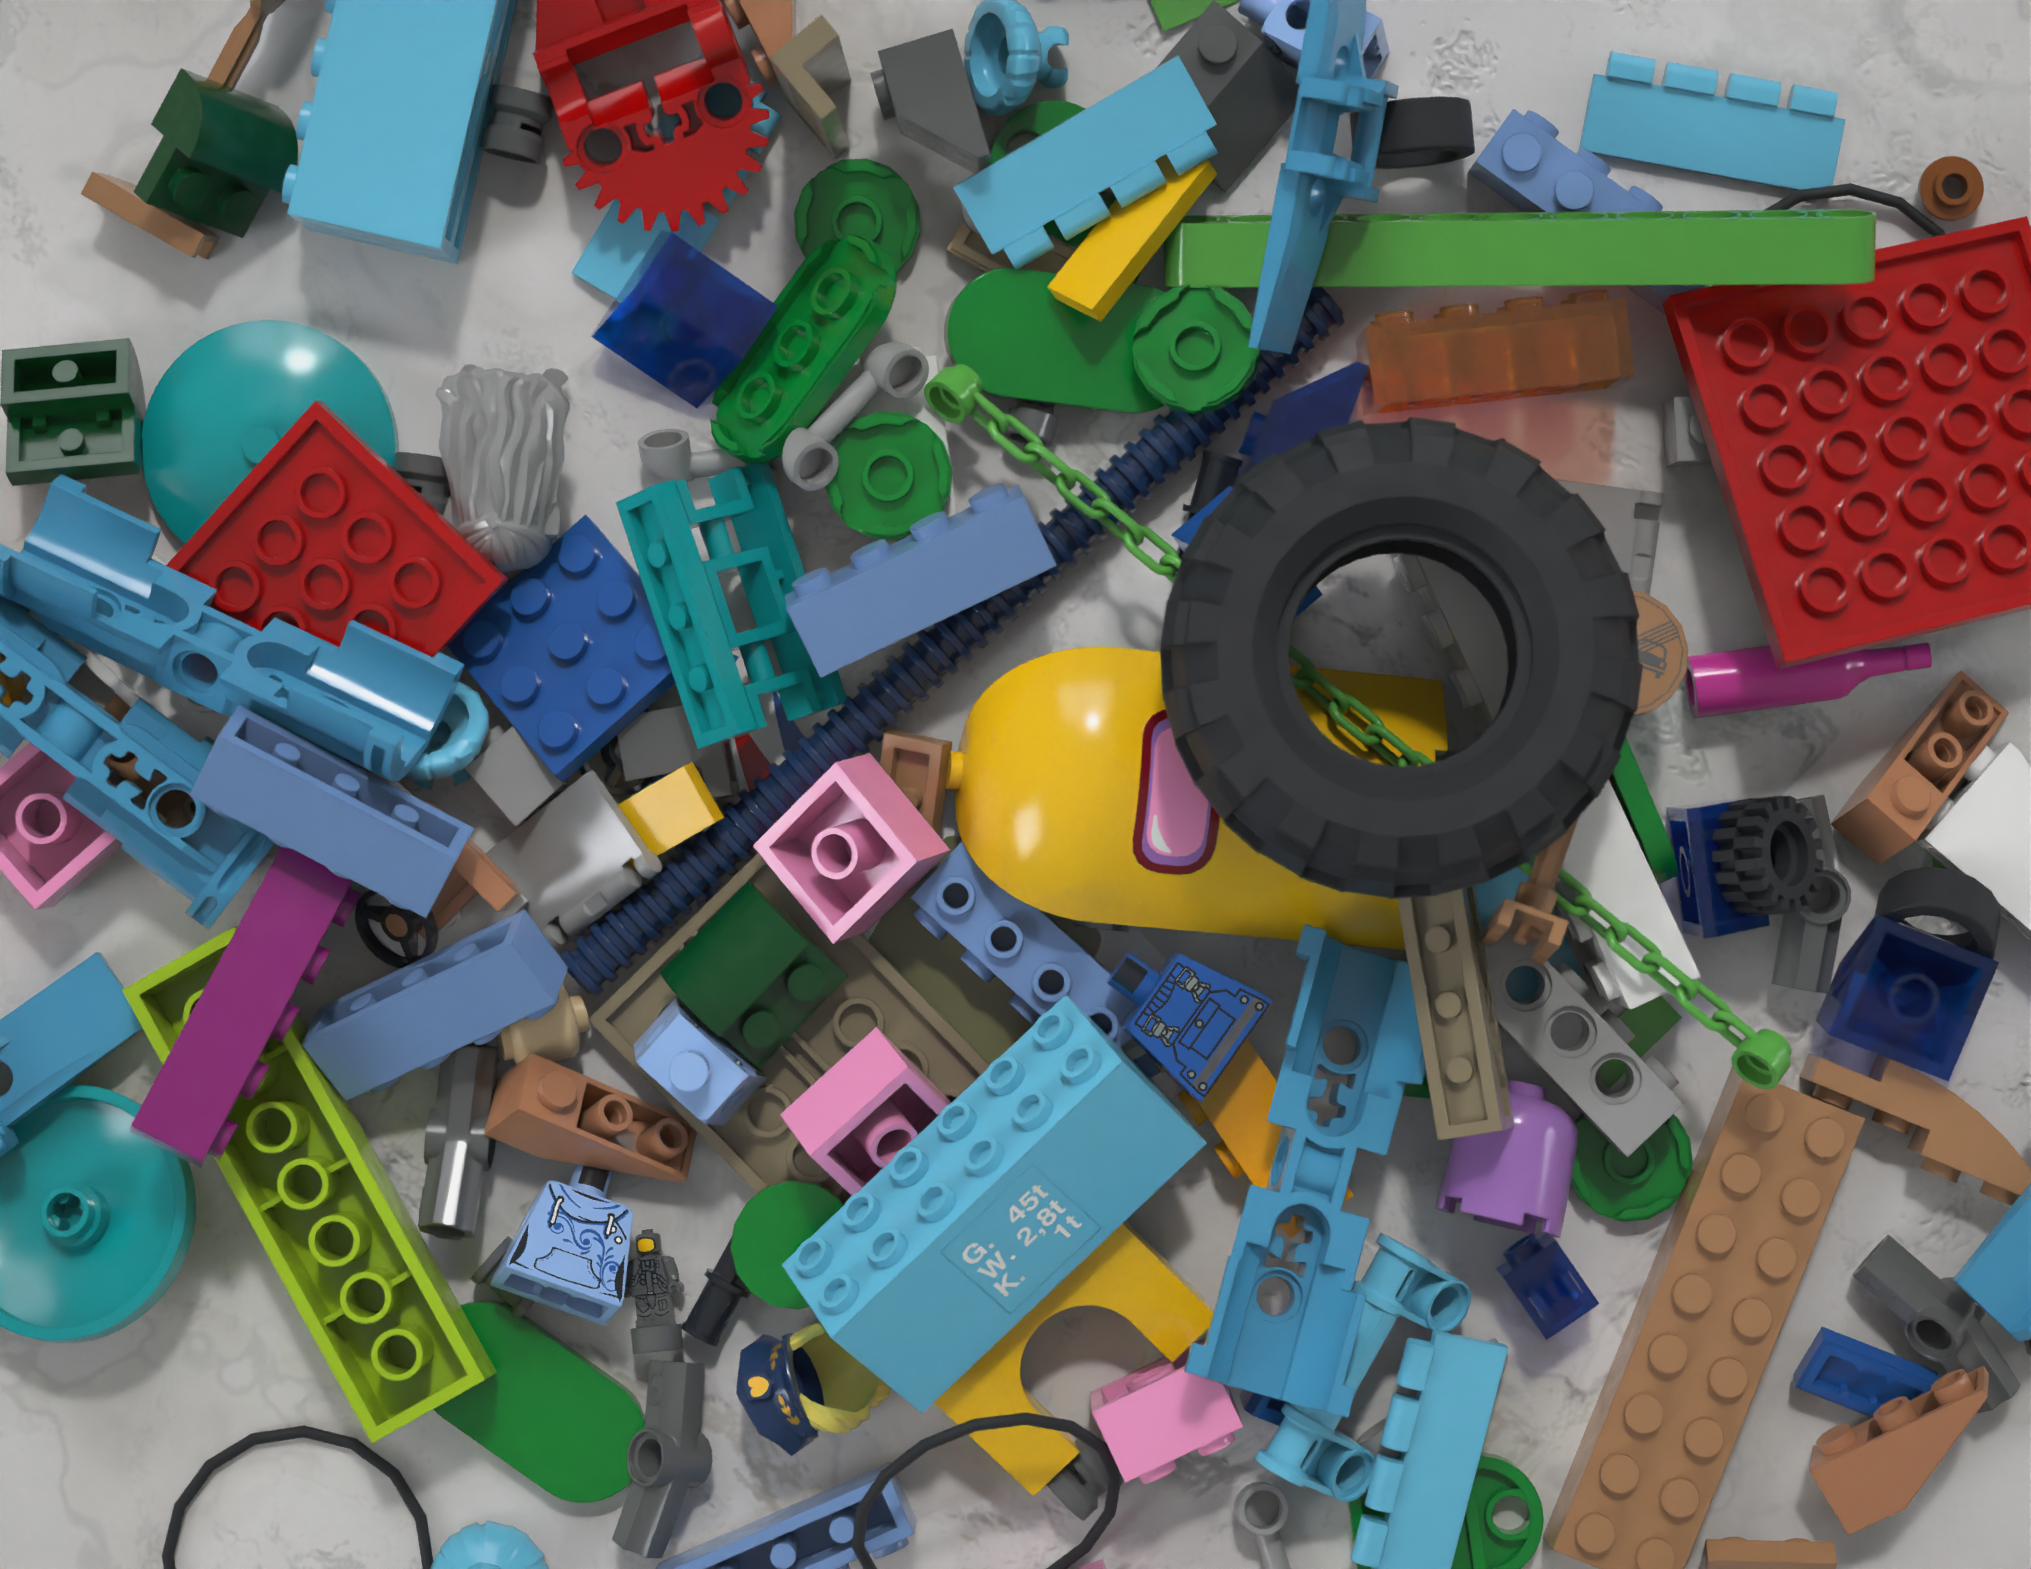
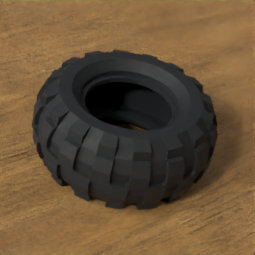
M1409 417L1407 421L1374 424H1364L1362 420L1318 431L1314 437L1280 454H1271L1237 480L1236 485L1209 516H1205L1182 555L1168 601H1166L1160 645L1163 700L1175 746L1194 785L1203 793L1224 821V824L1258 854L1260 853L1297 874L1299 878L1340 892L1374 895L1389 899L1437 896L1483 884L1530 861L1567 833L1569 827L1593 800L1600 795L1622 757L1620 752L1632 717L1638 708L1643 664L1639 662L1637 619L1640 616L1628 572L1621 570L1605 538V527L1578 493L1573 495L1540 466L1542 461L1502 438L1499 441H1493L1456 428V423L1415 417ZM1407 554L1421 556L1442 563L1461 574L1479 590L1491 606L1501 626L1507 647L1508 673L1505 693L1499 711L1482 737L1465 750L1444 760L1420 766L1398 767L1376 764L1356 757L1334 744L1316 727L1306 714L1296 694L1290 673L1289 641L1291 626L1297 610L1315 586L1335 570L1353 561L1374 555Z

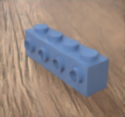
M1513 109L1468 171L1469 174L1522 212L1662 211L1663 209L1658 200L1641 188L1631 186L1627 191L1608 177V174L1611 172L1610 167L1595 154L1583 148L1574 153L1555 139L1559 134L1557 128L1548 120L1530 110L1523 116ZM1705 285L1624 286L1665 315L1662 304L1669 295L1701 289Z
M1003 483L985 488L969 498L968 501L971 507L948 518L944 511L926 516L909 528L912 535L889 546L885 539L872 542L858 549L850 556L853 563L829 574L828 569L823 567L795 580L792 583L794 591L784 595L786 609L820 678L1057 566L1019 485L1017 484L1007 490Z
M240 705L219 733L190 793V796L207 804L217 814L242 822L267 835L275 844L284 848L294 849L326 866L336 876L351 879L384 896L394 906L411 910L424 918L428 916L474 829L470 825Z
M963 841L911 897L920 906L913 916L939 940H942L949 932L967 948L960 959L985 982L989 983L996 975L1015 993L1007 1001L1033 1025L1044 1013L1048 1012L1061 998L1067 995L1121 1049L1131 1039L1121 1028V1025L1135 1006V1003L1106 983L1111 972L1044 911L1020 901L995 884L974 862Z
M524 909L318 1008L301 1045L345 1101L367 1091L377 1094L392 1086L400 1076L416 1068L422 1067L427 1070L436 1067L447 1059L453 1051L472 1042L475 1045L489 1042L504 1027L525 1017L527 1020H535L544 1016L559 1000L558 995L568 967Z
M892 1462L659 1562L656 1569H850L848 1563L858 1559L852 1549L856 1508L881 1470ZM897 1475L889 1480L868 1512L864 1545L868 1553H872L874 1559L885 1557L904 1548L909 1544L907 1537L915 1533L917 1520Z

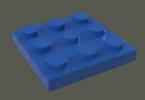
M586 514L552 544L548 555L540 563L529 569H524L491 598L447 646L456 658L465 664L466 670L551 772L562 782H565L675 684L640 575Z

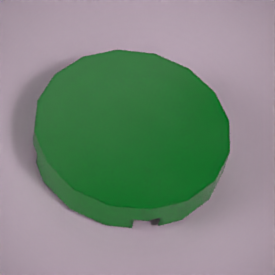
M867 158L840 160L820 171L803 187L794 211L795 238L805 259L815 248L830 239L838 243L843 239H848L844 234L858 233L868 237L888 251L894 261L896 274H898L913 257L921 234L919 205L909 185L891 167Z
M1190 285L1175 287L1154 299L1138 319L1133 335L1132 355L1134 368L1150 396L1169 409L1190 414L1220 410L1241 397L1256 376L1261 356V349L1248 347L1253 318L1243 302L1222 288L1206 285L1208 288H1188Z
M878 411L855 419L837 436L834 444H832L837 451L839 465L834 478L825 486L831 507L849 528L871 539L898 541L912 535L909 528L914 523L926 516L943 511L951 495L953 468L944 442L927 424L906 413Z
M1582 1113L1574 1122L1578 1131V1144L1570 1184L1577 1197L1599 1215L1621 1222L1649 1220L1671 1208L1681 1195L1679 1193L1685 1187L1687 1179L1689 1180L1693 1166L1690 1138L1679 1118L1672 1114L1627 1157L1618 1152Z
M795 1179L768 1185L748 1200L734 1223L730 1250L736 1273L749 1291L772 1306L797 1310L810 1307L782 1264L805 1240L810 1238L840 1210L845 1203L819 1183Z

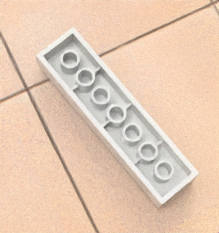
M1400 554L1393 558L1396 571L1407 592L1410 593L1418 589L1428 613L1420 616L1422 626L1435 651L1444 648L1447 650L1455 667V671L1447 674L1448 681L1463 709L1466 707L1474 708L1483 727L1474 732L1475 738L1478 740L1488 730L1497 715L1505 693L1508 662L1507 647L1501 626L1486 599L1461 574L1442 563L1421 556ZM1608 779L1600 795L1579 816L1561 868L1585 886L1594 900L1621 922H1626L1636 928L1660 949L1663 957L1668 959L1690 979L1695 980L1701 977L1698 968ZM1557 878L1556 884L1562 897L1572 904L1573 899L1579 894L1560 878ZM1556 905L1559 918L1569 921L1566 932L1571 940L1577 938L1580 943L1584 942L1591 960L1583 963V967L1599 998L1604 996L1608 1002L1612 1001V1003L1631 1010L1668 992L1648 974L1637 971L1608 946L1606 939L1601 937L1579 917L1566 913ZM1591 909L1589 914L1608 929L1610 924ZM1628 934L1625 941L1619 943L1640 961L1645 954L1649 953ZM1661 967L1658 971L1678 987L1680 982Z

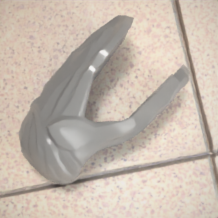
M469 364L464 365L459 373L447 376L443 380L442 386L436 391V396L441 402L442 407L439 450L451 491L443 517L501 572L529 569L540 563L548 555L552 548V540L557 538L559 533L560 509L557 500V490L565 458L564 425L570 410L569 401L561 389L568 380V377L559 369H547L542 375L540 373L526 375L525 373L510 372L499 368L484 370L481 367Z

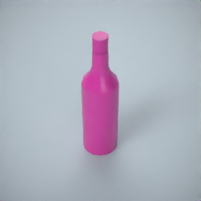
M1919 643L1902 647L1863 649L1779 670L1776 668L1770 645L1694 655L1687 658L1685 673L1686 693L1694 719L1836 700L1847 696L1861 682L1871 677L1902 672L1904 670L1931 668L1932 655L1928 643Z

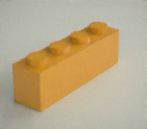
M1246 1039L1202 1102L1193 1099L1183 1090L1177 1095L1198 1126L1209 1119L1223 1140L1213 1146L1233 1178L1235 1179L1245 1172L1254 1186L1266 1189L1282 1126L1267 1121L1277 1081L1249 1040ZM1156 1063L1161 1072L1164 1073L1162 1068ZM1348 1186L1343 1203L1354 1196ZM1293 1215L1289 1223H1278L1276 1226L1281 1225L1290 1239L1301 1232L1296 1228L1297 1217Z

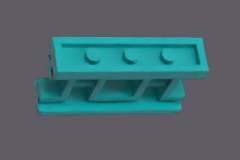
M768 462L750 464L743 468L741 466L732 468L707 479L716 504L715 506L695 510L686 479L658 483L615 502L697 749L767 727L758 699L761 696L778 692L788 722L817 714L841 705L846 701V694L838 670L820 678L786 609L784 595L794 591L792 583L805 575V571ZM732 520L742 552L734 553L724 521ZM698 527L710 559L704 562L701 560L691 530ZM737 570L757 627L740 633H736L717 576ZM772 641L783 675L775 676L764 642ZM739 649L751 684L744 686L732 651Z

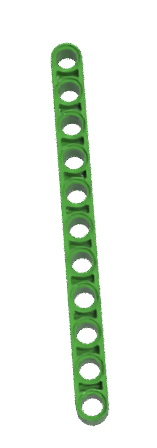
M1835 209L1334 214L1330 221L1327 241L1312 287L1867 283L1875 280L1876 213L1868 210ZM1272 215L1184 216L1164 241L1165 285L1170 287L1190 285L1188 288H1208L1206 285L1218 288L1259 287Z

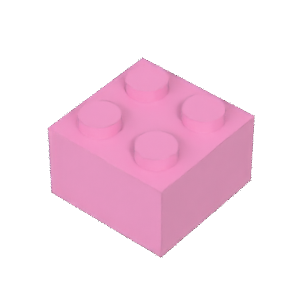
M29 743L0 768V870L31 906L37 910L56 906L113 856L123 843L62 799L77 777L32 743Z
M870 753L835 762L753 845L833 944L867 932L950 851L948 846Z
M876 1027L780 1115L809 1156L853 1196L881 1171L897 1152L905 1148L951 1102Z
M1203 1338L1194 1343L1205 1345L1206 1340ZM1190 1346L1173 1363L1165 1356L1090 1392L1092 1414L1125 1483L1137 1477L1140 1478L1142 1484L1156 1481L1177 1468L1175 1459L1198 1449L1200 1456L1215 1453L1236 1440L1233 1432L1243 1427L1237 1405L1227 1385L1184 1372Z

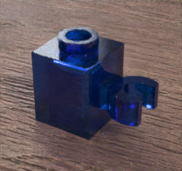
M1531 1233L1516 1241L1503 1252L1502 1255L1506 1262L1497 1267L1496 1270L1537 1330L1546 1340L1599 1305L1593 1293L1553 1237L1545 1234L1538 1239L1534 1233Z

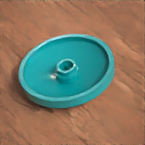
M259 320L231 325L207 335L186 349L171 364L155 387L147 406L141 433V461L145 483L158 513L170 530L186 544L315 401H323L378 455L394 468L395 453L399 452L395 416L381 383L371 369L348 347L329 335L304 325L286 321Z
M68 1085L13 1126L19 1143L0 1158L1 1327L18 1335L45 1342L79 1343L95 1340L115 1333L138 1320L162 1298L175 1280L187 1256L193 1237L196 1218L195 1185L188 1161L130 1132V1126L142 1104L108 1089L88 1085Z

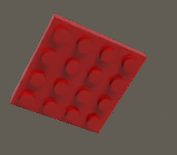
M315 401L166 565L217 589L209 607L259 631H262L276 617L340 647L348 623L354 620L432 658L449 645L509 580L323 401Z

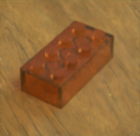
M1600 289L1571 293L1568 295L1569 300L1561 301L1559 306L1544 307L1543 297L1534 296L1504 301V307L1497 308V312L1479 314L1478 304L1468 303L1439 308L1440 313L1433 315V319L1414 321L1413 310L1376 314L1375 321L1369 322L1370 326H1365L1356 338L1363 414H1382L1618 388L1635 377L1626 298L1609 300L1608 290Z

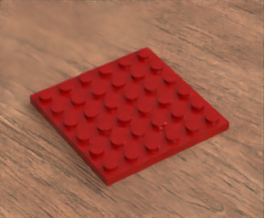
M2027 216L1876 249L1875 280L1867 283L1714 285L1668 296L1662 304L1777 670L2031 609V226Z

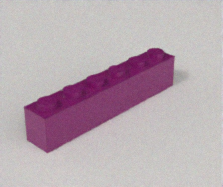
M280 848L130 1126L131 1133L200 1168L208 1154L218 1159L222 1157L238 1126V1123L228 1119V1116L239 1096L250 1101L254 1097L269 1068V1065L259 1061L260 1056L270 1038L281 1043L283 1042L300 1010V1007L290 1003L292 996L301 980L311 985L314 984L331 950L320 945L331 923L342 928L345 926L361 893L351 889L353 880L336 876L326 866L294 849Z

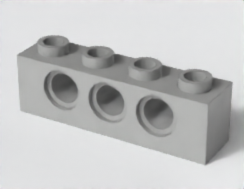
M1486 925L1482 928L1483 934H1484ZM1505 932L1493 948L1485 945L1498 1026L1618 1152L1629 1157L1684 1104L1672 1091L1679 1084V1081L1655 1056L1652 1055L1644 1062L1630 1048L1628 1043L1635 1035L1610 1009L1599 1015L1586 1002L1583 997L1590 991V988L1566 963L1563 962L1555 969L1548 961L1542 966L1530 962L1536 943L1528 941L1526 945L1519 944L1514 941L1515 935ZM1529 966L1537 975V990L1530 999L1516 1002L1507 993V977L1515 968ZM1575 1013L1582 1023L1581 1037L1573 1046L1559 1048L1552 1040L1551 1026L1554 1020L1561 1014ZM1618 1059L1626 1069V1081L1619 1091L1612 1094H1602L1596 1085V1072L1604 1062Z

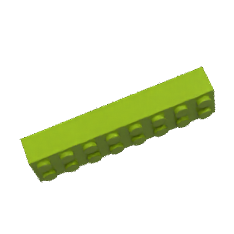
M238 926L228 929L122 989L162 1064L165 1063ZM298 1013L282 1043L273 1038H270L259 1061L269 1065V1068L251 1101L239 1096L228 1116V1119L238 1123V1126L220 1159L214 1158L369 1440L373 1444L497 1373L350 1105L301 1045L308 1030Z

